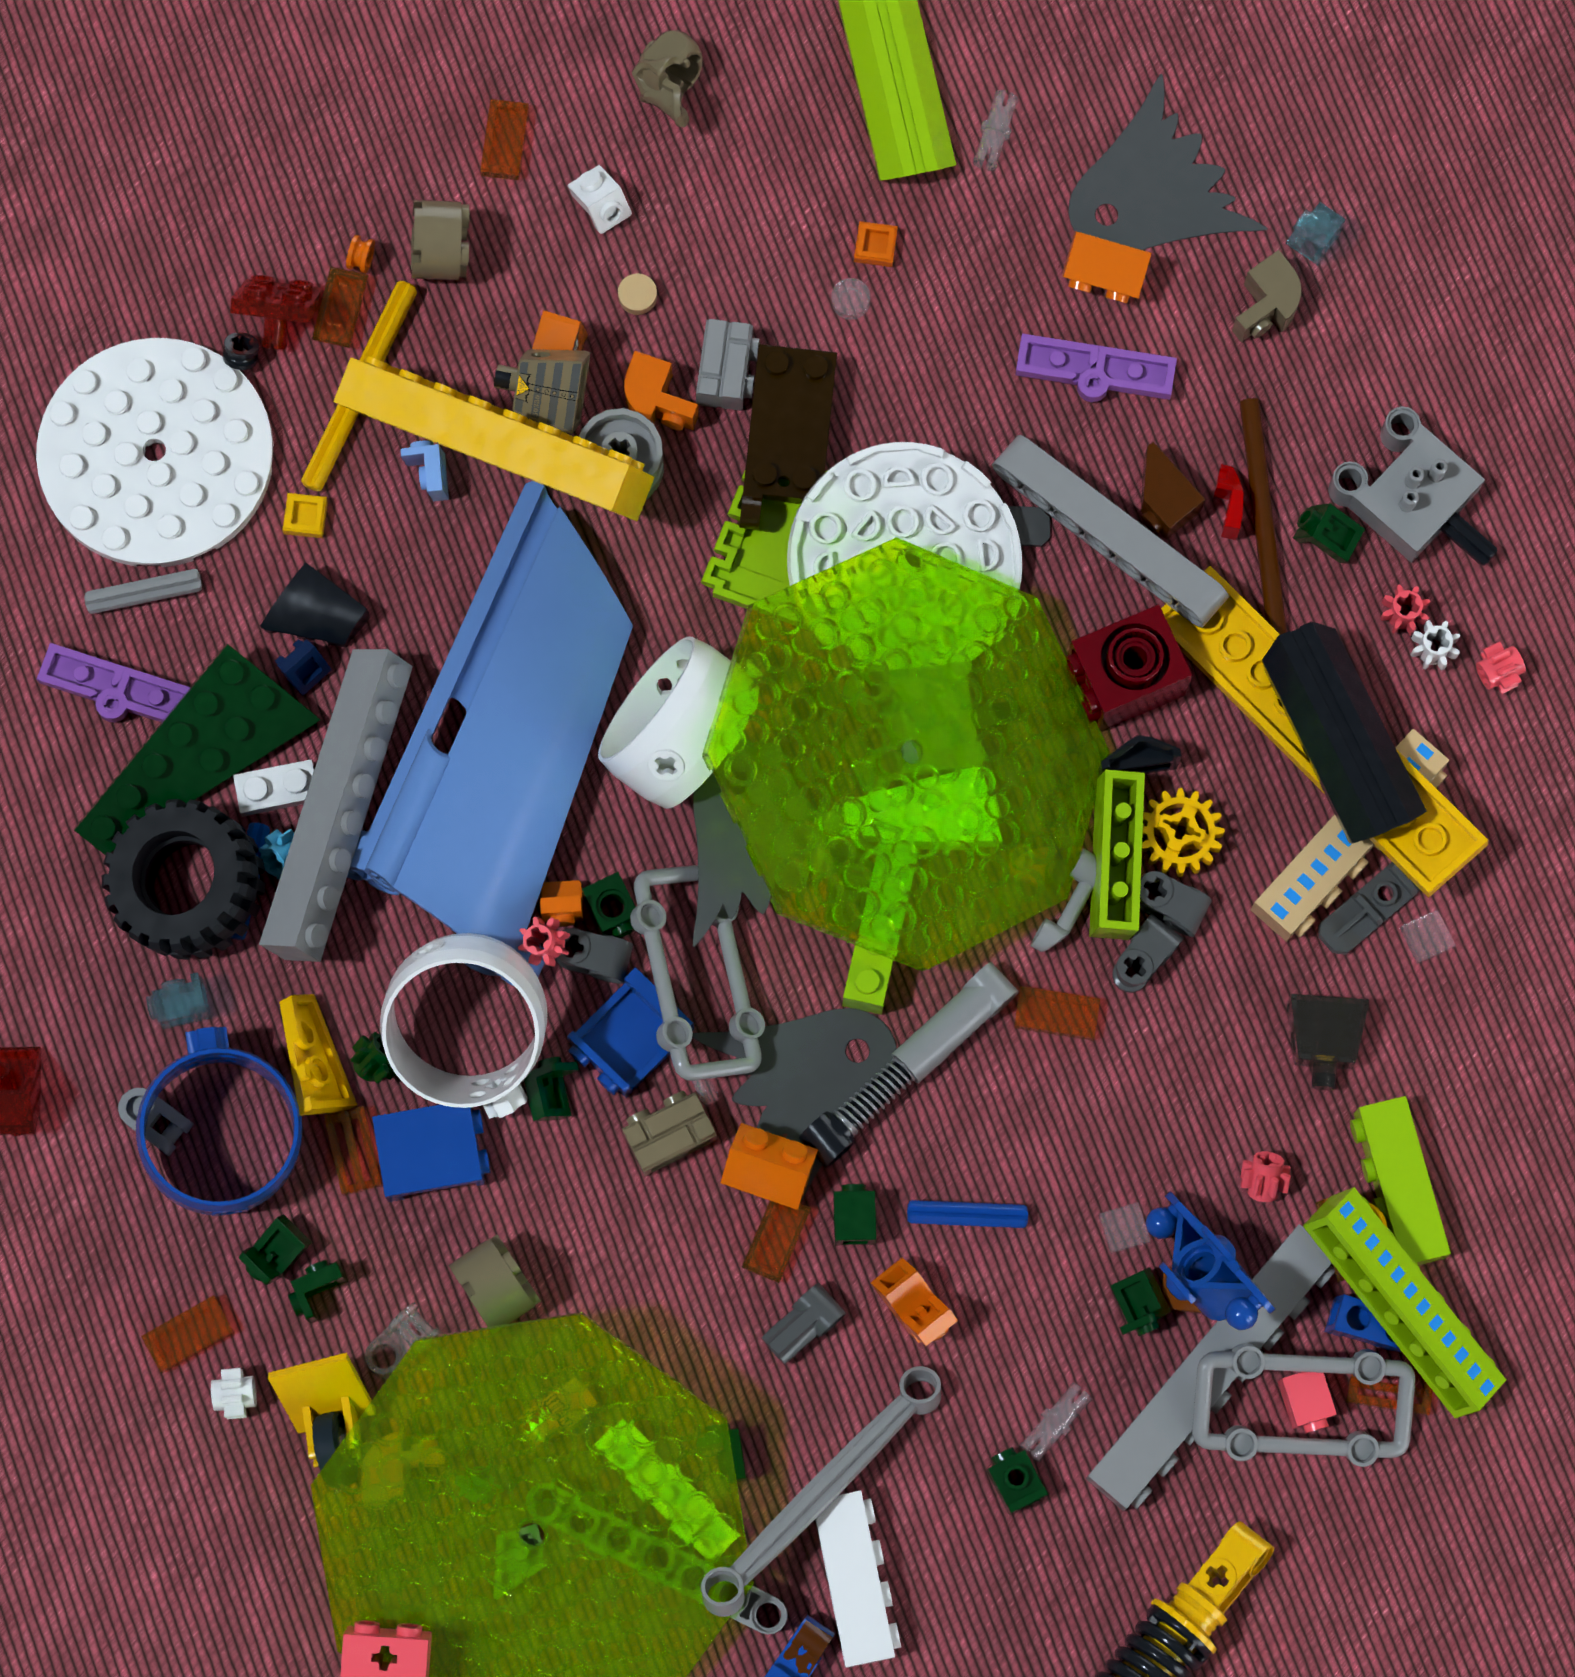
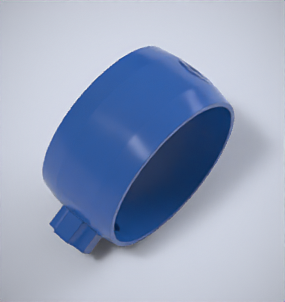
M208 1027L185 1032L188 1054L167 1065L153 1079L140 1103L136 1119V1141L141 1162L148 1177L158 1190L169 1200L187 1210L212 1216L246 1212L272 1197L287 1181L296 1165L302 1141V1116L299 1113L296 1096L286 1079L270 1063L252 1053L229 1048L226 1027ZM214 1063L239 1065L263 1076L278 1090L284 1099L293 1124L292 1147L285 1164L277 1175L264 1187L248 1196L221 1202L191 1197L169 1184L151 1161L146 1148L145 1137L149 1113L161 1091L182 1073L198 1066Z

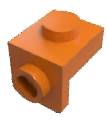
M579 880L543 883L540 909L545 923L551 917L560 921L559 927L572 926L575 924V921H584L582 884Z

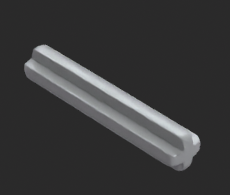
M191 569L87 591L84 600L87 611L90 614L199 592L202 590V581L198 570Z

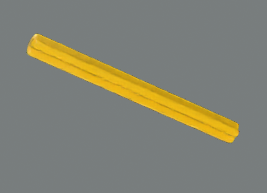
M401 280L396 283L359 361L364 362L366 356L385 361L417 295L415 286ZM337 404L301 479L306 488L316 492H320L323 489L359 415L358 412Z

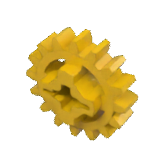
M1178 788L1176 796L1171 798L1170 794L1165 790L1161 793L1160 804L1153 799L1148 802L1147 807L1151 814L1143 812V824L1146 826H1143L1142 838H1146V840L1142 843V852L1150 851L1152 853L1148 861L1150 866L1157 861L1162 862L1161 872L1164 874L1169 871L1170 867L1176 868L1178 877L1183 876L1185 867H1190L1191 871L1197 874L1200 871V861L1208 866L1212 864L1214 859L1209 851L1219 853L1222 844L1214 839L1223 837L1225 833L1224 828L1215 827V824L1220 821L1222 815L1221 813L1210 814L1209 809L1213 802L1209 799L1203 804L1199 803L1198 791H1194L1191 797L1187 798L1184 795L1183 788ZM1182 808L1181 812L1171 816L1164 813L1169 809ZM1195 814L1202 819L1206 830L1199 828ZM1179 825L1186 828L1182 840L1174 837L1175 830ZM1154 832L1155 835L1162 838L1166 847L1165 851L1156 842ZM1189 849L1198 851L1191 856L1178 857L1179 853Z

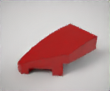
M1221 464L1214 497L1229 500L1221 537L1236 540L1243 516V488L1234 468Z

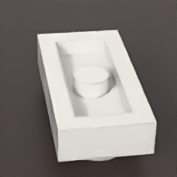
M312 759L233 775L241 816L303 805L315 770Z

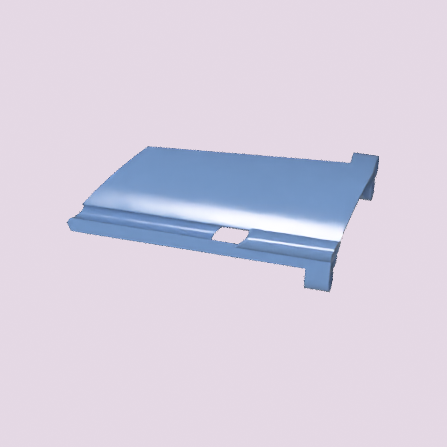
M534 481L524 485L369 831H361L347 878L353 880H365L371 886L390 895L402 894L456 934H480L502 941L520 953L527 962L531 953L518 950V946L523 944L524 936L519 930L520 928L527 929L633 628L632 622L599 565L560 506L557 508L546 491L545 485ZM454 698L464 706L466 716L449 753L446 754L434 746L432 737L449 699ZM543 958L538 966L530 964L537 977H539L545 963ZM464 963L479 973L489 976H500L502 980L514 986L495 971L482 966Z

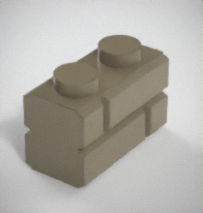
M685 1091L678 1092L663 1101L664 1108L650 1114L648 1109H644L626 1119L628 1126L622 1128V1131L644 1176L717 1141L716 1132L695 1092L688 1096Z

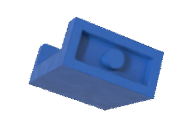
M636 967L624 978L625 983L576 1032L572 1031L567 1036L568 1042L572 1045L568 1052L583 1067L590 1063L600 1073L597 1077L600 1084L613 1096L619 1091L625 1098L670 1055V1052L661 1048L657 1042L656 1032L663 1023L656 987ZM677 1007L679 1017L685 1019L693 1031L694 1023Z
M434 1105L372 1117L384 1195L388 1202L404 1200L406 1195L468 1184L485 1185L483 1174L491 1173L487 1149L479 1150L477 1134L484 1133L480 1109L473 1110L472 1107L458 1108Z

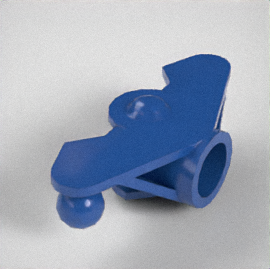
M1171 1191L1165 1195L1171 1203L1167 1208L1159 1207L1150 1211L1145 1223L1150 1235L1157 1239H1166L1173 1236L1176 1231L1172 1271L1164 1262L1159 1265V1268L1166 1274V1286L1175 1298L1189 1301L1191 1304L1194 1303L1202 1314L1210 1320L1222 1321L1226 1319L1228 1324L1237 1330H1246L1253 1327L1258 1318V1310L1262 1307L1269 1314L1276 1310L1237 1262L1236 1249L1231 1241L1223 1235H1214Z

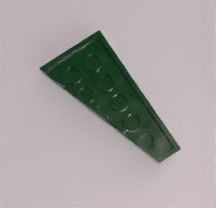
M226 643L76 825L74 831L104 855H106V852L111 853L117 845L112 842V839L117 831L122 834L127 831L129 826L126 824V821L134 814L142 818L146 815L145 807L157 803L165 808L166 801L170 799H180L186 804L190 799L195 800L321 719Z

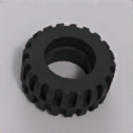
M180 799L167 800L165 808L154 803L145 807L146 815L141 818L134 814L126 821V824L129 826L124 834L117 831L112 839V842L117 845L113 854L106 852L103 862L104 865L109 867V874L101 876L102 888L110 892V895L104 898L108 911L116 914L114 922L121 930L127 932L130 938L154 952L164 956L171 955L176 959L189 960L191 955L200 959L212 956V948L216 947L223 951L233 945L230 938L235 933L242 937L250 928L245 924L250 915L257 917L261 906L256 904L255 901L257 895L263 896L265 894L266 885L258 877L259 874L265 872L263 859L256 856L259 848L254 839L246 834V829L213 806L209 807L203 802L191 799L187 804ZM189 845L204 846L210 851L214 863V877L209 892L196 907L187 912L176 915L164 913L159 909L154 893L155 878L161 864L170 854L182 847Z

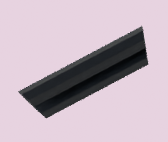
M1311 621L1299 626V629L1279 635L1262 659L1264 671L1348 842L1353 844L1378 836L1406 824L1427 812L1336 629Z

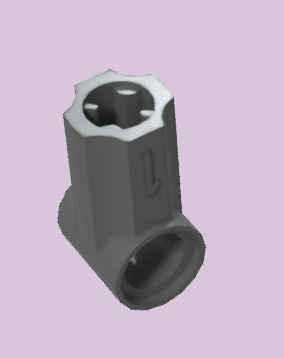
M820 1283L815 1284L793 1304V1310L761 1337L768 1348L784 1365L817 1336L820 1338L846 1315L842 1307Z

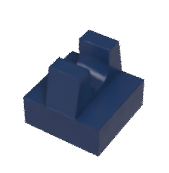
M298 639L293 644L295 650L286 658L279 656L275 662L291 685L304 696L332 668L312 643L307 639L304 642Z

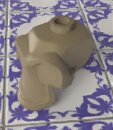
M679 30L665 31L656 40H652L647 44L640 56L639 62L633 68L632 75L640 90V101L651 103L670 116L678 127L687 126L689 116L682 107L681 100L684 93L695 84L700 75L702 52L697 43L685 32Z

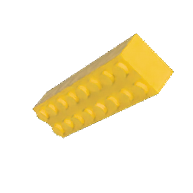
M366 356L364 362L350 357L333 401L380 422L634 521L639 519L655 478L643 471L644 463L634 460L625 454L612 449L608 450L581 437L569 435L542 422H535L521 414L499 408L477 397L465 395L451 387L438 382L434 383L407 370H400L370 356Z

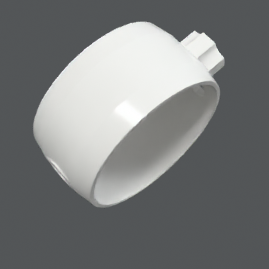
M691 636L685 637L664 652L628 694L604 734L599 747L598 758L613 776L644 799L665 809L675 807L704 783L730 751L752 714L758 697V687L740 667L711 645ZM668 678L672 683L671 690L662 691L659 688L658 680Z
M451 934L434 939L417 949L396 970L388 986L381 1009V1040L386 1057L395 1074L409 1089L426 1100L443 1106L458 1108L483 1105L489 1119L493 1117L502 1118L509 1115L527 1102V1096L520 1083L531 1072L540 1056L547 1027L546 998L533 968L520 953L509 945L495 938L480 934ZM449 963H468L482 966L500 974L518 989L531 1011L535 1036L522 1055L500 1070L474 1076L451 1074L426 1063L408 1046L396 1021L395 997L412 978L432 967Z

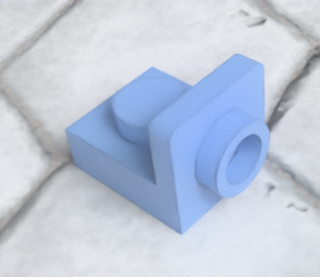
M424 440L411 443L409 448L400 449L401 458L407 466L425 464V466L419 467L420 487L422 490H427L433 502L449 500L446 458L440 445H434L432 441Z

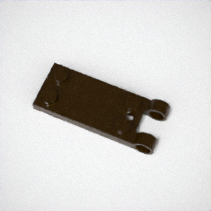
M759 344L739 528L759 530L762 500L801 504L811 487L825 473L837 352ZM780 479H787L790 484L787 487H781L778 481Z

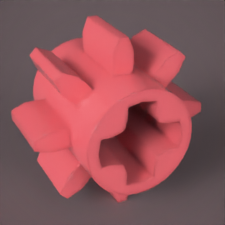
M1399 584L1395 589V598L1390 595L1384 596L1381 603L1388 607L1389 610L1383 612L1380 619L1381 621L1389 620L1393 626V634L1398 629H1407L1411 636L1416 630L1415 622L1424 625L1429 619L1428 615L1421 611L1428 607L1430 599H1421L1417 594L1419 591L1418 586L1414 587L1412 591H1404L1403 587ZM1404 604L1411 607L1407 616L1400 613Z
M1500 641L1483 649V652L1480 653L1483 660L1476 663V670L1484 686L1489 690L1498 686L1501 694L1518 687V683L1522 682L1519 675L1526 672V667L1519 651L1514 646L1504 649Z
M535 916L533 917L532 926L528 929L520 928L519 931L524 936L523 944L518 946V950L531 953L528 963L538 966L543 958L546 965L555 967V958L561 954H569L565 949V940L571 935L565 931L557 930L560 925L559 920L551 917L545 926L543 919ZM544 934L549 936V940L545 941ZM540 943H543L544 949L540 948Z
M1269 1151L1258 1152L1254 1155L1253 1162L1249 1160L1243 1161L1240 1176L1242 1178L1241 1188H1248V1195L1256 1201L1273 1202L1278 1198L1279 1192L1288 1193L1291 1167L1284 1165V1159L1276 1153Z

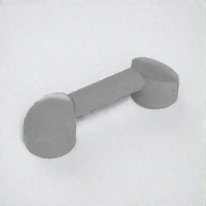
M1084 848L1068 874V877L1079 883L1057 924L1045 918L1030 946L1040 952L1047 951L1070 934L1092 893L1096 879V856Z

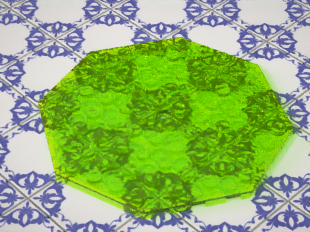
M896 537L748 605L716 713L703 749L702 758L708 770H712L722 790L719 794L733 823L738 824L747 843L745 848L758 876L763 877L772 895L770 901L778 915L917 970L925 971L1068 899L1073 881L1070 873L1079 860L1096 800L1097 778L1099 777L1098 769L1101 761L1108 757L1110 750L1096 721L1089 722L1081 704L1084 702L1082 691L1076 678L1072 676L1068 668L1066 657L1037 597ZM912 742L917 751L919 759L914 764L908 763L902 757L901 749L904 743Z
M583 1312L417 1338L310 1485L337 1651L342 1654L343 1634L347 1626H354L355 1621H376L380 1623V1628L397 1629V1625L402 1623L418 1624L422 1626V1631L432 1632L429 1677H687L731 1617V1615L726 1617L713 1615L705 1608L702 1599L701 1582L704 1576L714 1568H730L748 1548L727 1416L705 1403L683 1384L647 1361L644 1356L618 1337L616 1338ZM536 1523L540 1525L544 1531V1539L535 1546L524 1542L522 1537H520V1532L525 1524ZM753 1579L744 1587L745 1596L753 1586ZM722 1581L711 1586L708 1596L716 1602H727L736 1596L738 1589L733 1583ZM382 1646L379 1653L383 1654L385 1662H390L393 1655L390 1654L388 1646Z

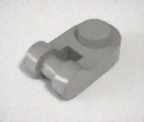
M145 1088L128 1090L122 1095L118 1104L120 1118L135 1132L138 1109L147 1090ZM157 1097L148 1116L145 1137L152 1145L167 1156H170L176 1149L174 1143L183 1132L187 1134L194 1123ZM162 1115L170 1123L163 1133L159 1134L152 1127Z

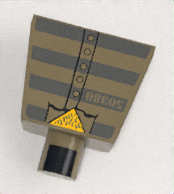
M527 350L520 358L518 368L500 364L497 366L494 388L515 392L513 412L536 422H542L555 427L565 433L573 434L581 423L591 352L578 350Z

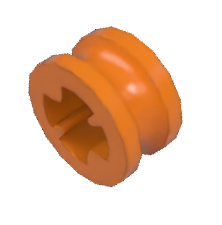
M354 235L348 249L346 268L353 270L354 267H359L360 272L367 273L375 252V240L368 239V241L364 242L361 236Z

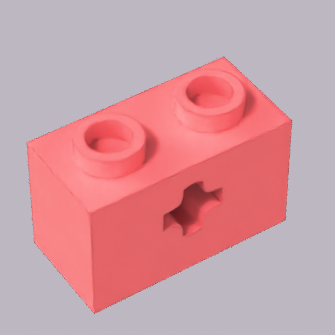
M355 1621L354 1626H347L343 1634L340 1677H429L432 1632L422 1631L421 1625L402 1623L397 1625V1629L380 1628V1623L376 1621ZM382 1646L389 1647V1652L393 1655L390 1662H385L383 1654L379 1653Z

